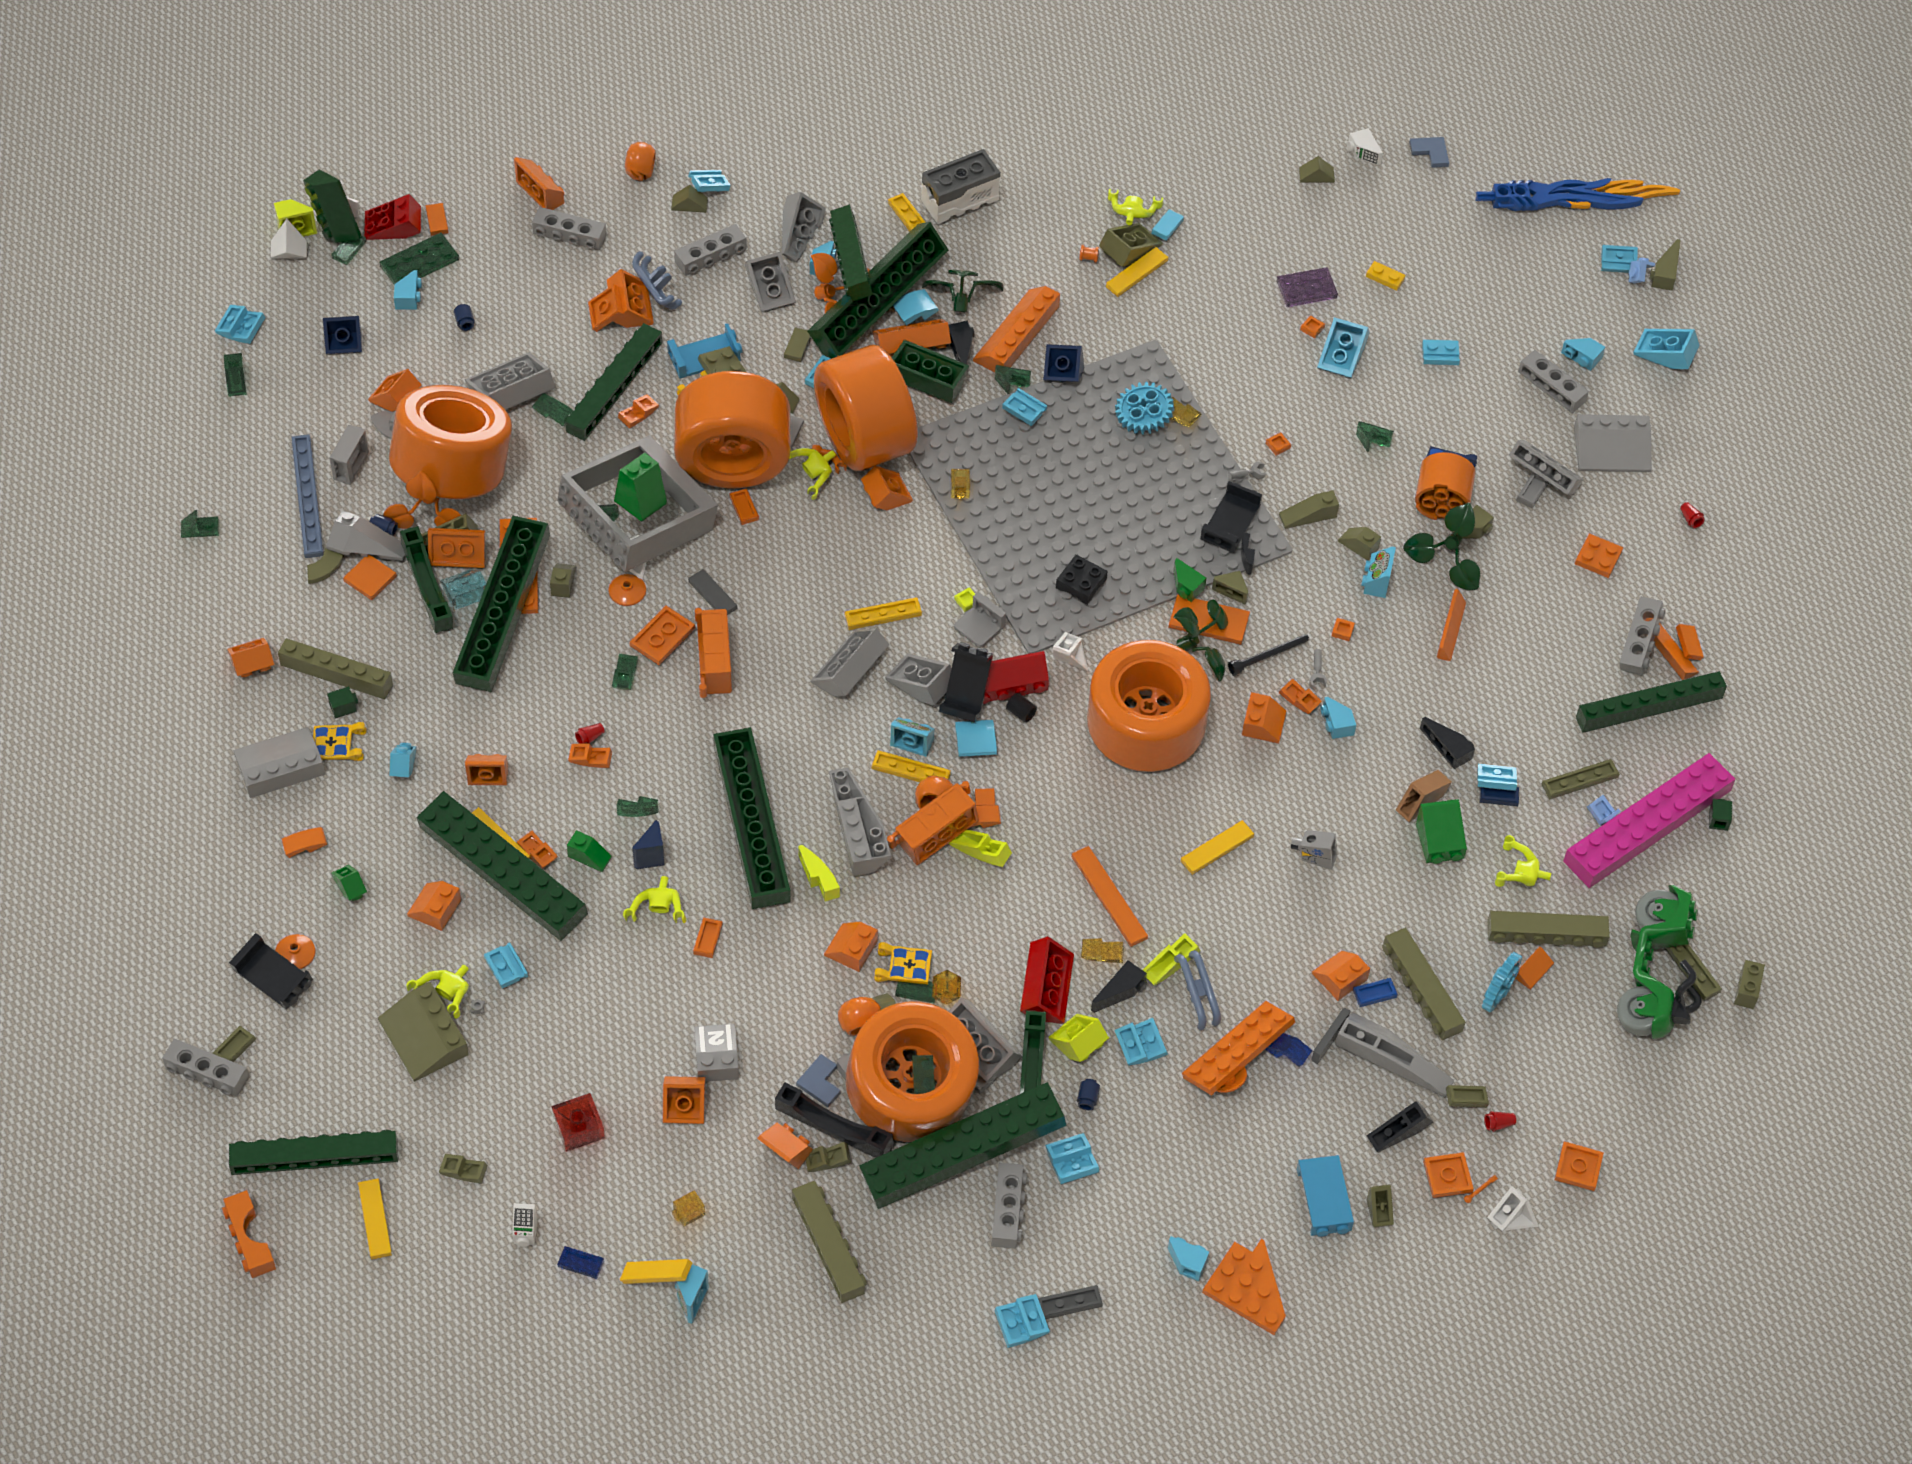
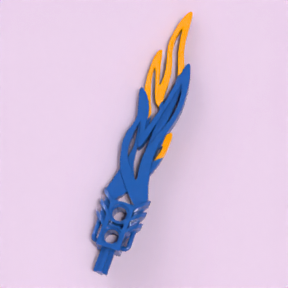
M1611 178L1593 182L1562 180L1551 184L1533 182V180L1526 182L1525 180H1520L1516 183V180H1512L1509 183L1494 184L1492 191H1477L1475 199L1476 201H1492L1493 208H1508L1512 211H1536L1556 205L1578 209H1589L1590 207L1626 209L1641 206L1643 199L1679 195L1680 189L1664 185L1643 186L1644 182L1641 180L1611 181Z

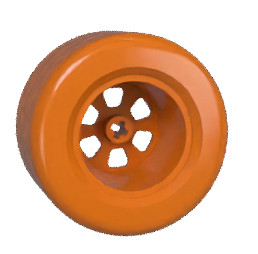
M868 345L821 362L816 367L814 373V392L818 410L826 433L836 453L845 465L852 470L862 471L909 454L914 450L918 439L914 406L903 376L887 351L878 345Z
M722 371L697 378L681 391L675 404L674 453L677 463L690 477L706 485L719 488H747L773 479L787 465L791 451L790 404L786 394L775 383L753 373Z
M431 385L415 389L406 394L396 408L389 451L391 468L405 484L422 470L434 484L437 490L436 497L470 499L485 495L495 489L503 479L512 433L511 419L507 411L497 401L469 388L454 385Z
M1139 640L1113 649L1099 662L1091 679L1087 724L1094 744L1111 761L1136 771H1162L1183 763L1198 749L1206 731L1211 689L1205 670L1187 651L1163 641ZM1141 696H1151V698L1142 699ZM1132 699L1137 704L1134 708H1129L1124 702ZM1161 699L1169 705L1160 706L1157 701Z
M909 1001L896 1003L881 1009L869 1018L858 1032L847 1064L846 1090L854 1111L867 1126H877L893 1134V1140L902 1142H913L958 1122L969 1104L978 1079L979 1057L976 1044L965 1025L952 1013L937 1005ZM903 1051H916L915 1061H906ZM926 1058H930L936 1068L925 1071L921 1063ZM889 1059H894L900 1065L897 1071H890L885 1068ZM897 1079L901 1087L899 1089L896 1088L889 1080ZM931 1079L935 1080L937 1084L934 1090L929 1092L922 1086L923 1081ZM907 1089H916L918 1094L906 1093Z

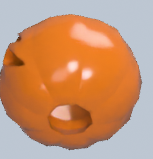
M636 142L628 148L625 170L632 179L643 181V179L646 180L652 176L656 150L652 145L646 142Z
M928 776L916 787L915 802L917 807L922 809L951 788L953 784L945 777Z
M852 998L840 1006L838 1023L844 1032L857 1036L866 1021L880 1011L881 1007L872 998Z

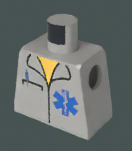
M1307 830L1304 833L1303 839L1293 837L1291 849L1300 850L1301 858L1304 862L1332 870L1337 857L1336 833Z

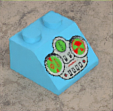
M1392 546L1372 553L1370 561L1366 560L1364 571L1368 573L1363 575L1361 586H1365L1363 594L1382 598L1386 597L1396 547Z
M898 717L891 723L890 746L927 757L934 740L935 728L913 722L910 719Z
M695 1265L691 1266L685 1281H676L675 1283L677 1298L688 1323L691 1324L709 1288L708 1270Z

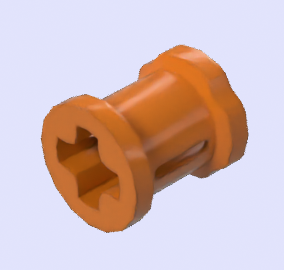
M1081 245L1079 260H1094L1097 263L1099 247L1089 248Z

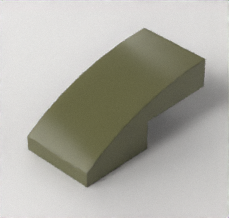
M846 1142L828 1148L824 1146L815 1148L806 1159L808 1172L823 1171L851 1163L849 1148Z
M445 1154L439 1173L454 1179L482 1184L488 1165L485 1161L466 1160L462 1155Z

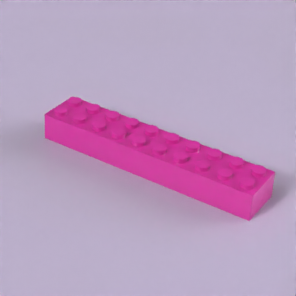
M1708 753L1568 848L1563 862L1588 888H1591L1709 807L1713 799H1720L1732 790L1735 778Z

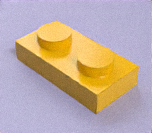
M1376 261L1372 263L1366 272L1367 278L1396 291L1406 276Z

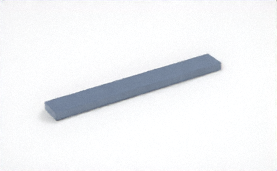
M310 434L291 436L305 558L320 557L324 554Z

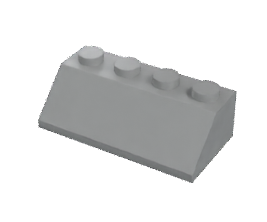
M877 628L854 630L811 679L812 684L834 697L849 695L854 685L863 679L866 671L870 670L874 666V662L884 655L889 643Z
M961 997L949 1010L950 1013L965 1025L973 1037L979 1057V1075L986 1082H990L1007 1072L1022 1057L971 1001Z

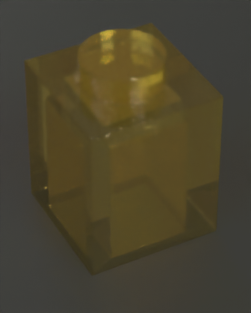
M951 469V498H970V469Z
M949 970L933 976L932 997L943 1004H950L961 998V976Z
M694 1190L673 1201L672 1215L677 1222L680 1221L683 1227L705 1216V1206Z

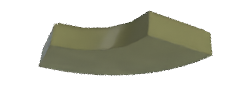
M325 548L324 555L320 560L307 565L308 583H317L330 577V574L341 566L344 555Z

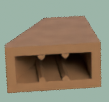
M1436 770L1411 782L1396 811L1408 822L1413 821L1418 817L1420 805L1437 802L1445 795L1452 781L1441 771Z

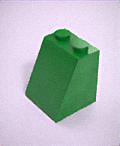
M643 453L619 470L614 502L641 522L667 504L659 463L646 453Z
M1459 799L1421 804L1416 827L1426 864H1438L1443 861H1459L1464 859L1467 846Z

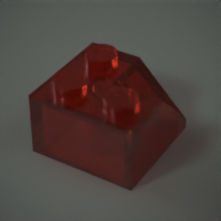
M591 1093L551 1106L566 1152L605 1139L604 1126Z

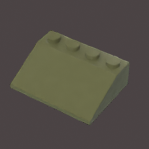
M431 982L410 991L378 1017V1021L414 1082L469 1055L465 1039Z

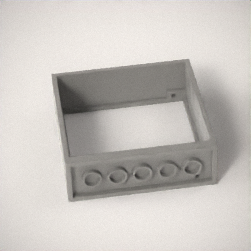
M650 435L563 474L557 499L559 505L581 525V528L592 537L594 542L602 547L604 552L624 572L712 531L718 504ZM643 453H646L659 463L664 490L687 514L631 540L585 491L618 477L620 469Z

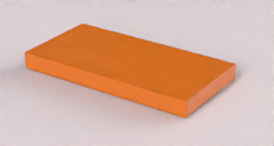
M1177 594L1168 628L1187 632L1182 624L1173 618L1184 607L1192 609L1197 616L1199 630L1210 624L1213 619L1208 613V601L1195 598L1190 602ZM1219 604L1227 615V627L1221 630L1215 624L1199 635L1241 645L1250 611Z

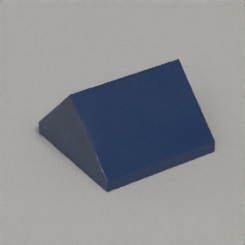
M359 316L323 318L326 354L362 352V330Z
M1046 344L1043 380L1079 382L1085 368L1082 346Z
M657 820L653 822L632 847L635 869L665 865L660 824Z

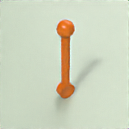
M1493 1175L1472 1194L1466 1195L1464 1201L1470 1203L1474 1196L1498 1179L1497 1176Z

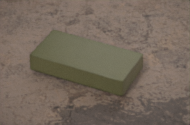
M794 328L784 352V358L798 362L802 361L811 339L807 332L808 330Z
M239 1026L212 1054L234 1062L256 1038L242 1026Z
M1448 1085L1446 1087L1449 1106L1487 1108L1489 1105L1486 1086Z

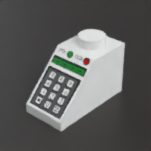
M1369 128L1350 133L1347 147L1349 151H1352L1354 157L1380 165L1383 152Z
M514 1203L513 1242L522 1247L535 1245L537 1230L535 1204Z

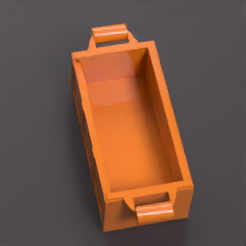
M696 608L695 621L697 622L701 681L699 685L700 697L705 698L707 694L731 693L727 610H702L701 608Z
M963 781L960 785L958 783L953 785L895 827L896 831L887 837L889 848L894 849L897 845H900L913 862L919 865L977 823L979 818L976 804L968 795L971 792L969 782Z

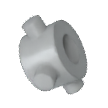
M477 999L471 1001V1013L483 1014L485 1012L484 1000Z

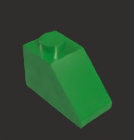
M1176 558L1173 570L1176 591L1182 598L1192 602L1205 589L1207 578Z
M578 830L575 831L567 844L569 858L600 872L604 871L612 858V855L593 837Z
M349 864L331 872L342 894L349 901L358 900L363 897L362 894L367 892L359 872Z

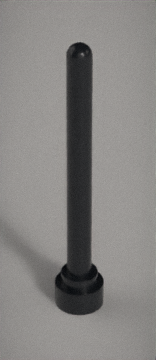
M1304 634L1242 661L1232 660L1228 662V669L1233 676L1242 673L1247 666L1307 642L1309 636Z

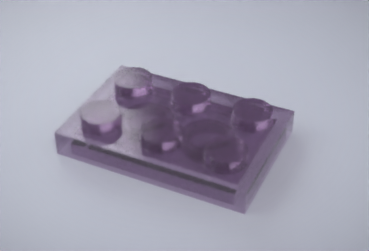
M1328 267L1277 276L1276 281L1286 307L1336 299L1338 297V292Z

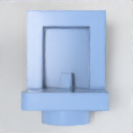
M1639 258L1636 261H1631L1629 282L1634 284L1645 282L1646 268L1655 267V263L1649 262L1648 258Z
M1604 795L1587 806L1599 825L1607 823L1621 812L1619 808L1614 810Z

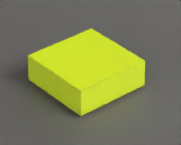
M969 587L956 594L954 600L966 612L973 607V596L975 593Z

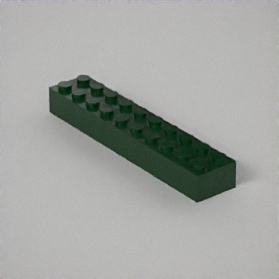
M931 222L917 224L868 272L873 295L852 301L851 296L845 294L807 331L824 356L832 359L842 355L949 251Z
M512 515L452 672L455 684L492 692L550 538L548 523Z
M749 727L713 734L714 750L751 908L757 909L790 903V886L752 729Z
M445 791L436 797L416 817L419 827L558 940L562 941L588 915L586 904Z
M1046 1082L859 1165L874 1202L877 1208L880 1209L1067 1126L1065 1116L1049 1083Z

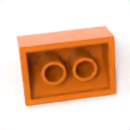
M519 157L514 158L516 182L542 208L554 210L564 204L565 194L563 189L557 186L553 179L547 176L539 165L537 166L532 160Z
M623 269L618 270L607 279L608 288L613 284L619 288L623 315L613 322L625 328L642 326L643 323L652 325L654 322L648 289L640 278Z

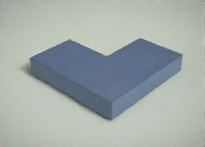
M1444 137L1410 138L1409 144L1412 155H1429L1432 168L1449 167Z
M820 1054L798 1079L796 1086L826 1107H829L841 1094L840 1089L827 1081L830 1075L837 1069V1064Z

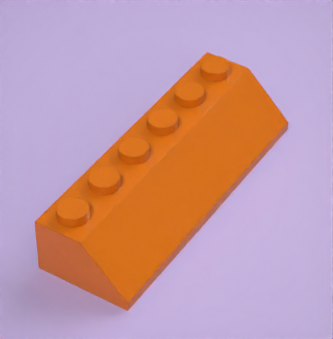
M1047 286L1029 289L976 354L973 362L1003 377L1059 308L1060 293Z

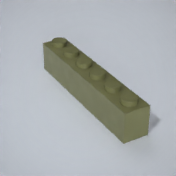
M288 638L285 639L278 651L281 666L345 687L349 686L351 689L384 700L393 686L391 672Z
M1490 911L1487 920L1488 941H1495L1497 943L1514 942L1517 944L1534 943L1536 945L1554 944L1556 946L1574 945L1576 947L1593 946L1600 948L1606 947L1610 938L1609 916Z
M1405 927L1386 935L1382 945L1383 951L1391 958L1394 969L1401 974L1404 985L1411 990L1414 1001L1421 1006L1424 1017L1431 1022L1434 1033L1439 1035L1443 1041L1463 1032L1465 1020L1407 928Z
M814 1180L792 1189V1199L841 1303L865 1294L867 1282L864 1275L859 1274L857 1270L858 1263L855 1256L851 1257L848 1251L850 1246L847 1239H843L840 1234L842 1230L839 1222H834L831 1205L829 1203L826 1204L824 1201L825 1194L822 1187H818Z

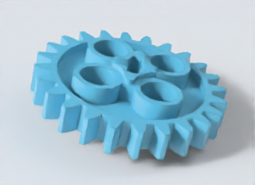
M1139 382L1138 387L1132 384L1131 390L1125 388L1126 394L1120 393L1121 399H1117V404L1115 405L1116 417L1118 422L1122 423L1123 428L1127 426L1128 431L1134 429V434L1141 430L1142 435L1145 430L1149 434H1151V429L1158 431V426L1164 428V422L1169 423V418L1173 417L1174 402L1171 393H1168L1166 388L1162 390V385L1155 387L1153 382L1151 386H1148V382H1145V385L1142 386Z
M1513 952L1508 956L1502 967L1500 966L1497 969L1485 992V999L1482 1004L1483 1009L1492 1012L1502 998L1506 997L1520 970L1519 966L1523 956Z

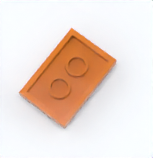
M429 528L428 558L431 566L485 568V530Z
M666 605L630 641V646L657 665H660L695 630V624Z

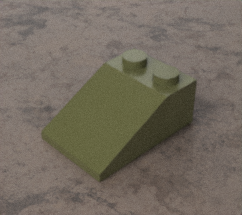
M1134 223L1132 225L1107 229L1099 247L1104 250L1106 255L1111 256L1118 265L1124 267L1133 264L1155 247L1159 248L1163 242L1140 223Z

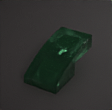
M544 393L532 406L545 418L550 416L561 426L565 424L567 415L574 411L564 403Z
M619 653L612 688L631 690L637 669L638 656Z
M639 796L638 802L618 799L616 805L617 815L625 817L648 816L659 811L658 799Z

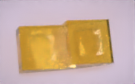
M1172 397L1174 411L1172 412L1173 417L1171 419L1191 427L1202 414L1191 405L1187 404L1184 406Z
M1102 938L1082 939L1081 957L1083 959L1123 963V942H1103Z

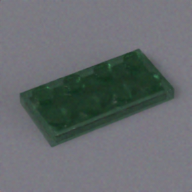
M439 233L379 261L382 270L395 286L398 281L414 270H417L418 278H422L458 261L459 255L444 235Z

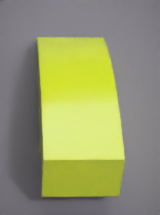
M971 830L964 831L948 843L971 857L1000 867L1004 866L1012 854L1007 842L992 840L989 834Z
M799 845L798 857L810 887L819 886L825 902L839 898L840 887L830 869L811 850L803 845Z
M1184 933L1172 946L1169 944L1143 969L1147 973L1146 978L1156 986L1181 968L1180 963L1174 961L1176 955L1182 954L1187 959V962L1191 960L1189 953L1193 950L1200 952L1199 946Z

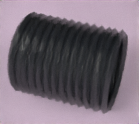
M1015 693L1008 700L1006 709L1026 723L1035 715L1037 706L1020 693Z

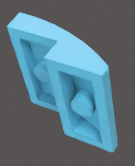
M925 289L907 293L893 304V307L906 326L920 316L926 320L939 311Z
M230 305L215 329V333L234 341L250 344L266 317L262 312L248 311L245 306Z
M993 720L955 722L959 757L997 755Z
M1153 1018L1136 1025L1132 1022L1114 1030L1129 1066L1168 1055Z
M1084 1133L1045 1145L1060 1184L1099 1172V1166L1091 1153V1146Z
M1036 1294L1017 1298L1014 1303L995 1307L994 1311L1007 1348L1035 1340L1050 1332Z

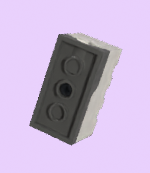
M984 149L923 172L921 201L936 223L940 224L949 220L950 216H960L968 209H978L983 203L991 204L998 201L1001 172Z

